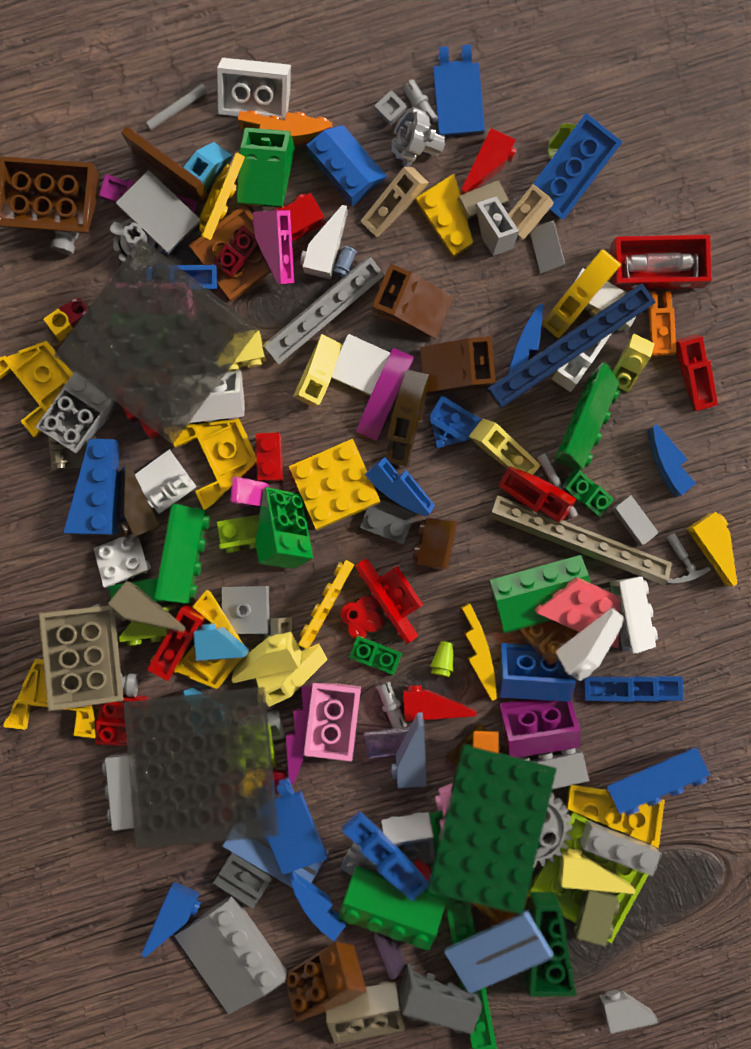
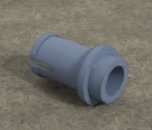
M343 246L337 264L333 265L334 274L344 277L350 272V266L357 253L355 249Z

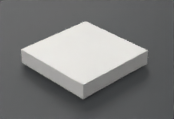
M348 334L339 353L331 378L371 396L390 352Z

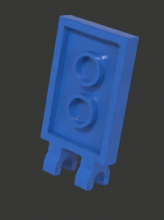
M471 44L462 45L461 61L449 62L448 46L439 47V66H433L438 134L444 137L484 134L485 125L479 63H472Z
M289 777L280 780V785H277L281 797L272 800L267 785L258 788V793L254 795L260 805L257 806L256 813L283 875L326 860L328 857L301 791L294 793Z

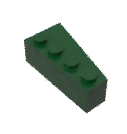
M530 892L528 913L553 954L550 959L524 970L523 981L530 997H577L561 906L554 892Z

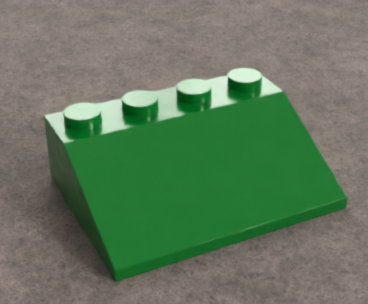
M602 363L588 377L554 461L579 470H583L584 467L588 468L593 458V455L590 454L593 445H598L602 433L599 432L602 424L606 425L611 414L608 411L610 404L616 402L620 393L617 390L619 381L607 364Z

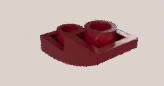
M242 225L231 242L225 244L213 263L230 277H233L258 248L259 244L255 234Z

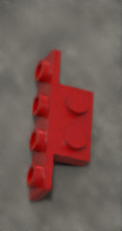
M367 558L356 564L355 567L358 570L359 577L366 582L370 588L371 595L375 600H378L385 616L392 621L398 636L406 644L413 641L418 634L406 616L420 608L423 603L399 567H394L380 577Z

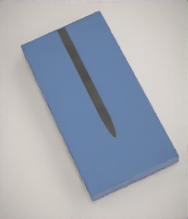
M247 803L223 847L293 888L289 873L283 875L256 813V808ZM323 861L295 870L294 872L312 882Z
M527 911L455 943L444 951L469 994L546 961L553 954Z

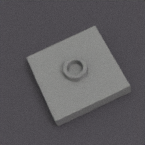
M269 586L222 587V611L237 634L270 633Z

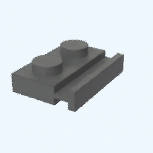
M380 499L381 503L366 510L360 528L404 544L415 512Z
M232 852L213 884L254 909L270 883L272 876Z

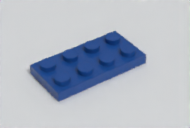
M587 113L584 114L533 183L552 199L554 204L549 210L562 220L565 219L623 142Z

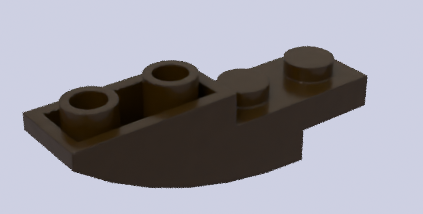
M407 370L387 436L389 443L386 459L389 463L408 467L410 464L418 421L422 417L430 374Z

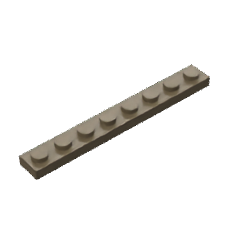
M497 495L489 518L638 576H643L664 586L669 581L671 562L563 520L557 522L545 513L535 512L527 506Z

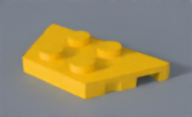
M237 152L233 156L231 165L227 164L215 179L199 217L200 223L198 225L200 226V231H202L201 236L208 240L212 239L219 219L222 220L227 212L228 207L225 205L228 197L231 198L236 190L234 183L245 158Z

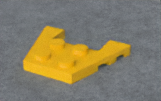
M48 341L22 349L13 355L0 357V379L13 371L39 404L38 408L21 420L34 438L39 437L42 433L36 426L73 375V372Z
M239 418L184 426H169L166 428L176 448L197 438L217 479L216 482L195 491L205 511L232 487L233 477L242 478L257 464V456Z
M206 590L193 608L208 619L211 624H216V628L224 627L242 643L212 593ZM194 644L178 665L175 673L179 672L189 676L190 679L218 689L244 657L196 660Z
M38 658L34 660L22 685L23 688L15 700L3 727L25 730L28 727L30 705L48 707L43 659ZM92 705L65 708L66 710L77 711L74 736L96 738V723Z

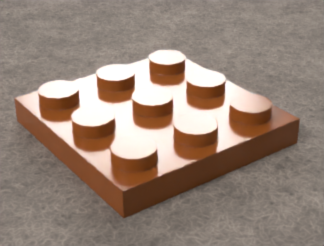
M243 205L217 224L211 240L200 236L189 246L203 265H215L213 261L226 243L229 244L242 225L255 234L253 227L254 216L247 206ZM258 246L233 277H230L217 266V284L231 302L272 273L260 246Z

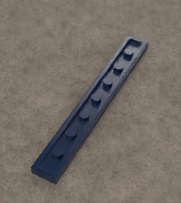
M640 284L490 386L487 391L500 409L647 310L656 303L645 286Z

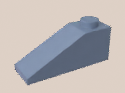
M422 712L416 714L396 753V764H392V778H397L398 788L426 786Z

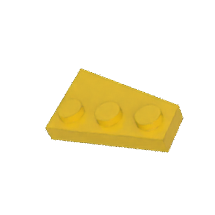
M452 174L416 197L417 204L452 257H455L473 244L466 216L457 200L460 192L455 174Z

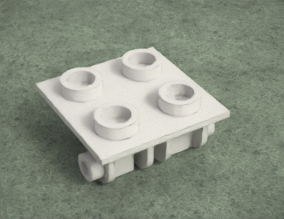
M170 450L135 474L144 495L148 499V503L152 508H155L158 514L197 487Z
M120 537L94 548L104 588L113 586L121 581L126 582L128 578L133 579L136 575L143 572L146 574L151 569L148 560H145L139 538L128 542L126 537Z

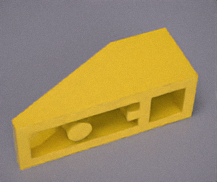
M717 512L709 513L688 527L687 530L726 586H735L737 584L730 531L726 527L728 523L721 514H717Z

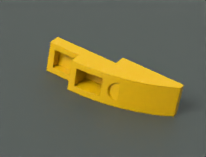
M602 249L542 322V325L559 339L621 264Z

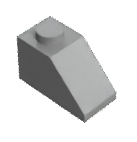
M497 196L476 203L481 236L492 255L494 256L513 249L519 230Z
M609 990L605 995H600L605 1023L610 1033L658 1023L656 1016L650 1008L624 991Z

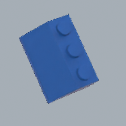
M344 125L324 130L307 144L308 156L352 207L387 178L386 174Z
M501 643L500 697L571 702L575 687V677L567 673L556 653L561 647Z

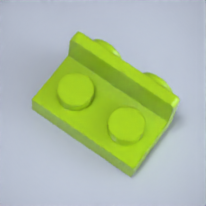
M259 515L217 522L220 549H226V553L238 552L241 546L249 545V549H255Z

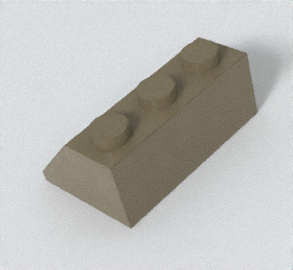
M383 981L375 986H365L367 992L347 1004L326 1011L327 1024L335 1044L405 1031L395 982Z

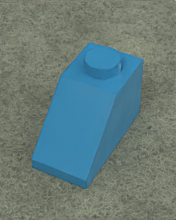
M216 624L201 625V629L194 631L196 660L239 658L249 654V649L224 627L216 628Z

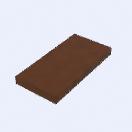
M125 127L121 134L133 153L202 204H205L208 195L200 179L131 128Z

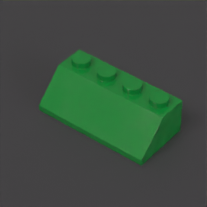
M172 504L155 599L191 603L192 599L196 598L198 586L195 585L196 576H200L202 562H199L200 553H204L206 539H203L204 530H208L210 524V516H207L208 511Z
M575 556L490 580L491 595L504 633L551 621L552 619L536 612L537 606L540 604L543 606L553 598V594L564 589L576 577L590 583L589 574L582 556Z
M356 866L344 894L338 919L429 951L436 937L447 897L423 890L415 899L411 900L383 875Z

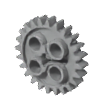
M553 793L550 796L534 868L537 861H540L542 866H545V859L547 858L553 863V854L561 857L560 847L568 848L564 840L572 839L567 832L573 830L571 824L568 823L572 820L570 815L566 814L568 809L565 805L561 806L562 801L559 798L554 800ZM545 833H553L550 838L543 839Z

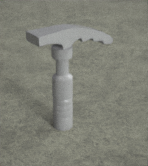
M673 533L666 537L679 559L686 565L685 569L689 572L687 576L683 575L680 578L674 579L669 578L667 583H681L694 580L711 571L709 567L696 571L695 565L691 564L688 554L676 534Z

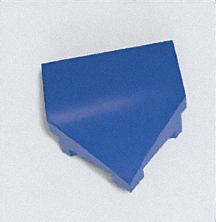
M442 395L430 414V422L437 448L469 440V435L482 419Z

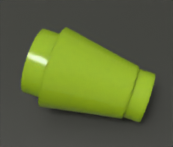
M440 641L430 668H432L431 674L450 677V672H453L454 644Z

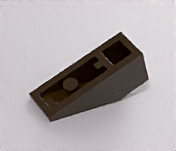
M130 463L126 464L119 471L118 527L121 535L126 537L128 542L151 534L160 527Z

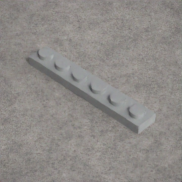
M368 256L263 345L277 364L283 362L384 276L372 257Z

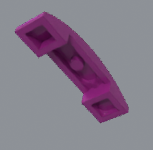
M395 348L392 349L356 430L357 433L372 440H378L400 390L405 373L413 362V356Z

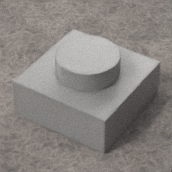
M391 90L375 105V110L391 125L407 110V106Z

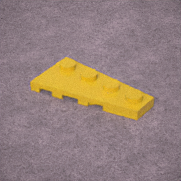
M347 560L344 564L339 562L333 573L337 577L333 584H327L322 593L325 596L321 605L316 604L311 614L314 617L310 625L306 624L300 634L302 638L299 643L300 646L306 649L311 646L354 567L353 563Z
M569 785L567 809L659 848L664 799H661V802L652 806H648L647 803L638 806L640 811L626 816L625 812L619 813L609 790Z

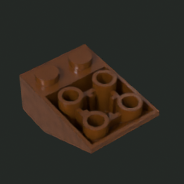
M390 263L372 305V313L436 339L454 296L418 275Z
M492 336L465 338L420 347L422 373L430 374L427 393L489 388L496 383Z
M334 942L287 972L285 978L295 1022L347 1004L367 992L354 945Z

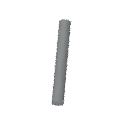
M201 84L146 122L148 127L153 130L206 94L208 91L205 86Z
M546 454L537 457L550 483L565 491L561 487L562 484ZM572 506L568 513L570 519L578 515L574 506Z

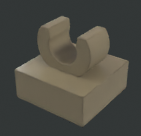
M292 617L271 618V621H269L271 634H266V638L276 634L292 633Z

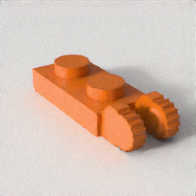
M664 291V308H658L657 292H650V295L656 302L649 307L650 342L654 343L651 356H674L676 354V335L672 294L670 291Z

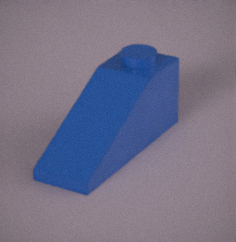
M173 883L141 956L147 957L187 923L191 915H196L201 902L197 901L200 895L199 892L179 883Z

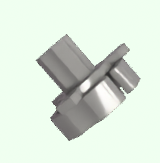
M412 107L406 110L396 125L394 134L397 135V138L392 140V152L395 153L397 159L403 160L405 167H410L412 162L415 161L416 156L420 155L422 151L438 157L443 152L445 137L436 134V130L429 128V116L426 115V112Z
M130 218L122 224L114 222L109 230L115 235L113 248L123 264L132 268L133 271H143L144 268L154 267L160 263L157 254H154L150 259L144 260V258L151 255L156 242L143 231L140 224L135 223ZM158 245L157 251L159 255H164L165 251ZM121 246H122V249L124 250V252H125L128 256L132 257L133 259H127V258L122 254Z

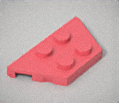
M576 577L564 589L553 594L551 600L543 606L540 604L536 608L538 614L581 632L611 608L620 614L621 599L611 592ZM619 632L611 645L615 648L619 646Z

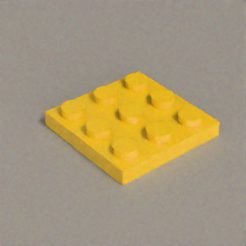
M353 439L289 466L316 531L381 503L373 483L365 476L367 470Z

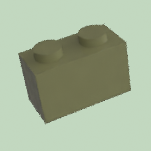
M583 890L573 930L577 939L606 946L607 940L611 939L613 935V916L617 915L619 911V901L613 892Z

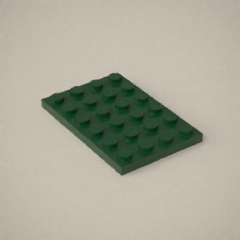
M462 744L427 891L523 914L557 768Z

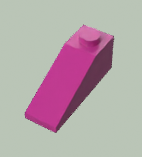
M290 211L253 212L255 238L276 283H294Z
M233 477L231 502L240 507L261 508L263 489L265 487L269 488L270 485L264 482Z

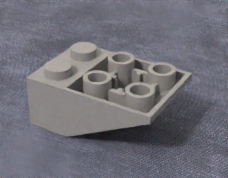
M76 369L36 428L74 453H77L110 418L120 401L116 394Z

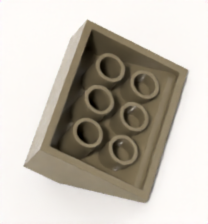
M110 605L39 613L49 711L123 700L115 614L113 613L114 608Z

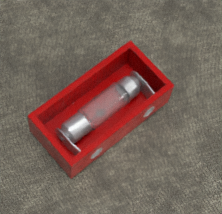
M710 234L616 236L610 245V255L621 264L611 276V284L621 290H633L640 284H643L647 290L705 288L712 281Z

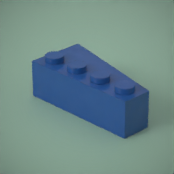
M89 439L64 533L118 534L119 441L114 439Z
M696 747L686 750L683 754L670 757L662 763L650 766L639 773L614 782L607 787L619 813L625 812L626 816L640 811L638 808L640 805L645 803L648 806L655 805L662 801L660 797L669 793L673 797L684 792L683 787L692 783L693 787L707 782L705 777L709 776L710 773Z

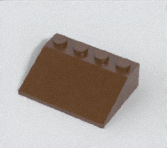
M0 156V227L88 233L98 197L99 171L93 163Z

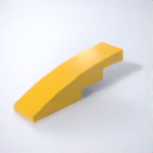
M468 603L461 607L471 626V629L464 632L475 654L467 658L488 696L494 701L497 697L490 650L479 620L471 604Z

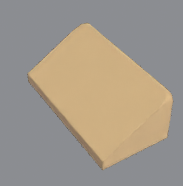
M534 184L508 214L519 230L518 235L522 239L526 238L554 204L552 199Z

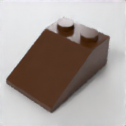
M426 518L425 523H420L418 536H421L422 539L420 546L415 545L413 559H417V565L439 570L448 569L458 521Z

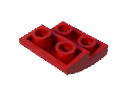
M123 694L122 701L99 704V718L96 721V744L143 747L147 722L148 696L137 695L136 697H128Z

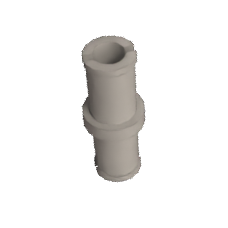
M414 80L409 81L410 87L406 82L402 90L411 101V107L426 112V115L430 118L429 126H431L430 120L434 124L438 117L428 104L429 99L421 93Z
M390 681L381 683V686L377 685L376 689L384 705L382 709L388 715L392 730L397 731L402 729V726L406 727L407 723L399 707L401 703L399 700H396Z

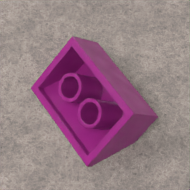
M525 699L500 703L509 756L522 757L580 747V727L572 701Z

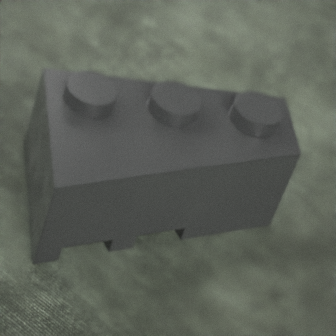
M407 963L398 988L403 1014L412 1020L421 1019L428 1021L434 1026L442 1025L452 1028L458 1033L467 1032L472 1034L482 1008L478 994H469L466 989L449 982L448 986L434 980L435 975L430 973L427 974V977L413 971L414 966Z

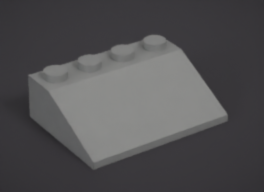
M231 894L174 935L228 1014L263 997L285 981L286 968L238 899Z

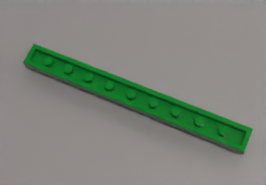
M443 810L429 813L435 851L441 833L440 820H444ZM447 897V915L452 941L455 944L475 935L470 902ZM460 979L461 987L466 989L462 980ZM486 987L473 992L478 994L482 1008L473 1033L470 1034L472 1048L497 1049Z

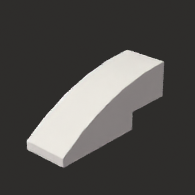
M610 335L557 370L552 380L571 392Z

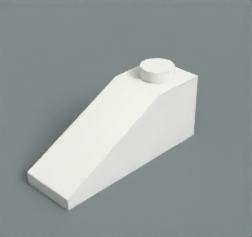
M342 205L308 244L307 252H302L300 265H303L304 273L327 279L332 278L333 265L336 261L347 217V206Z
M613 608L609 609L556 651L568 674L581 681L599 667L625 622L624 616Z

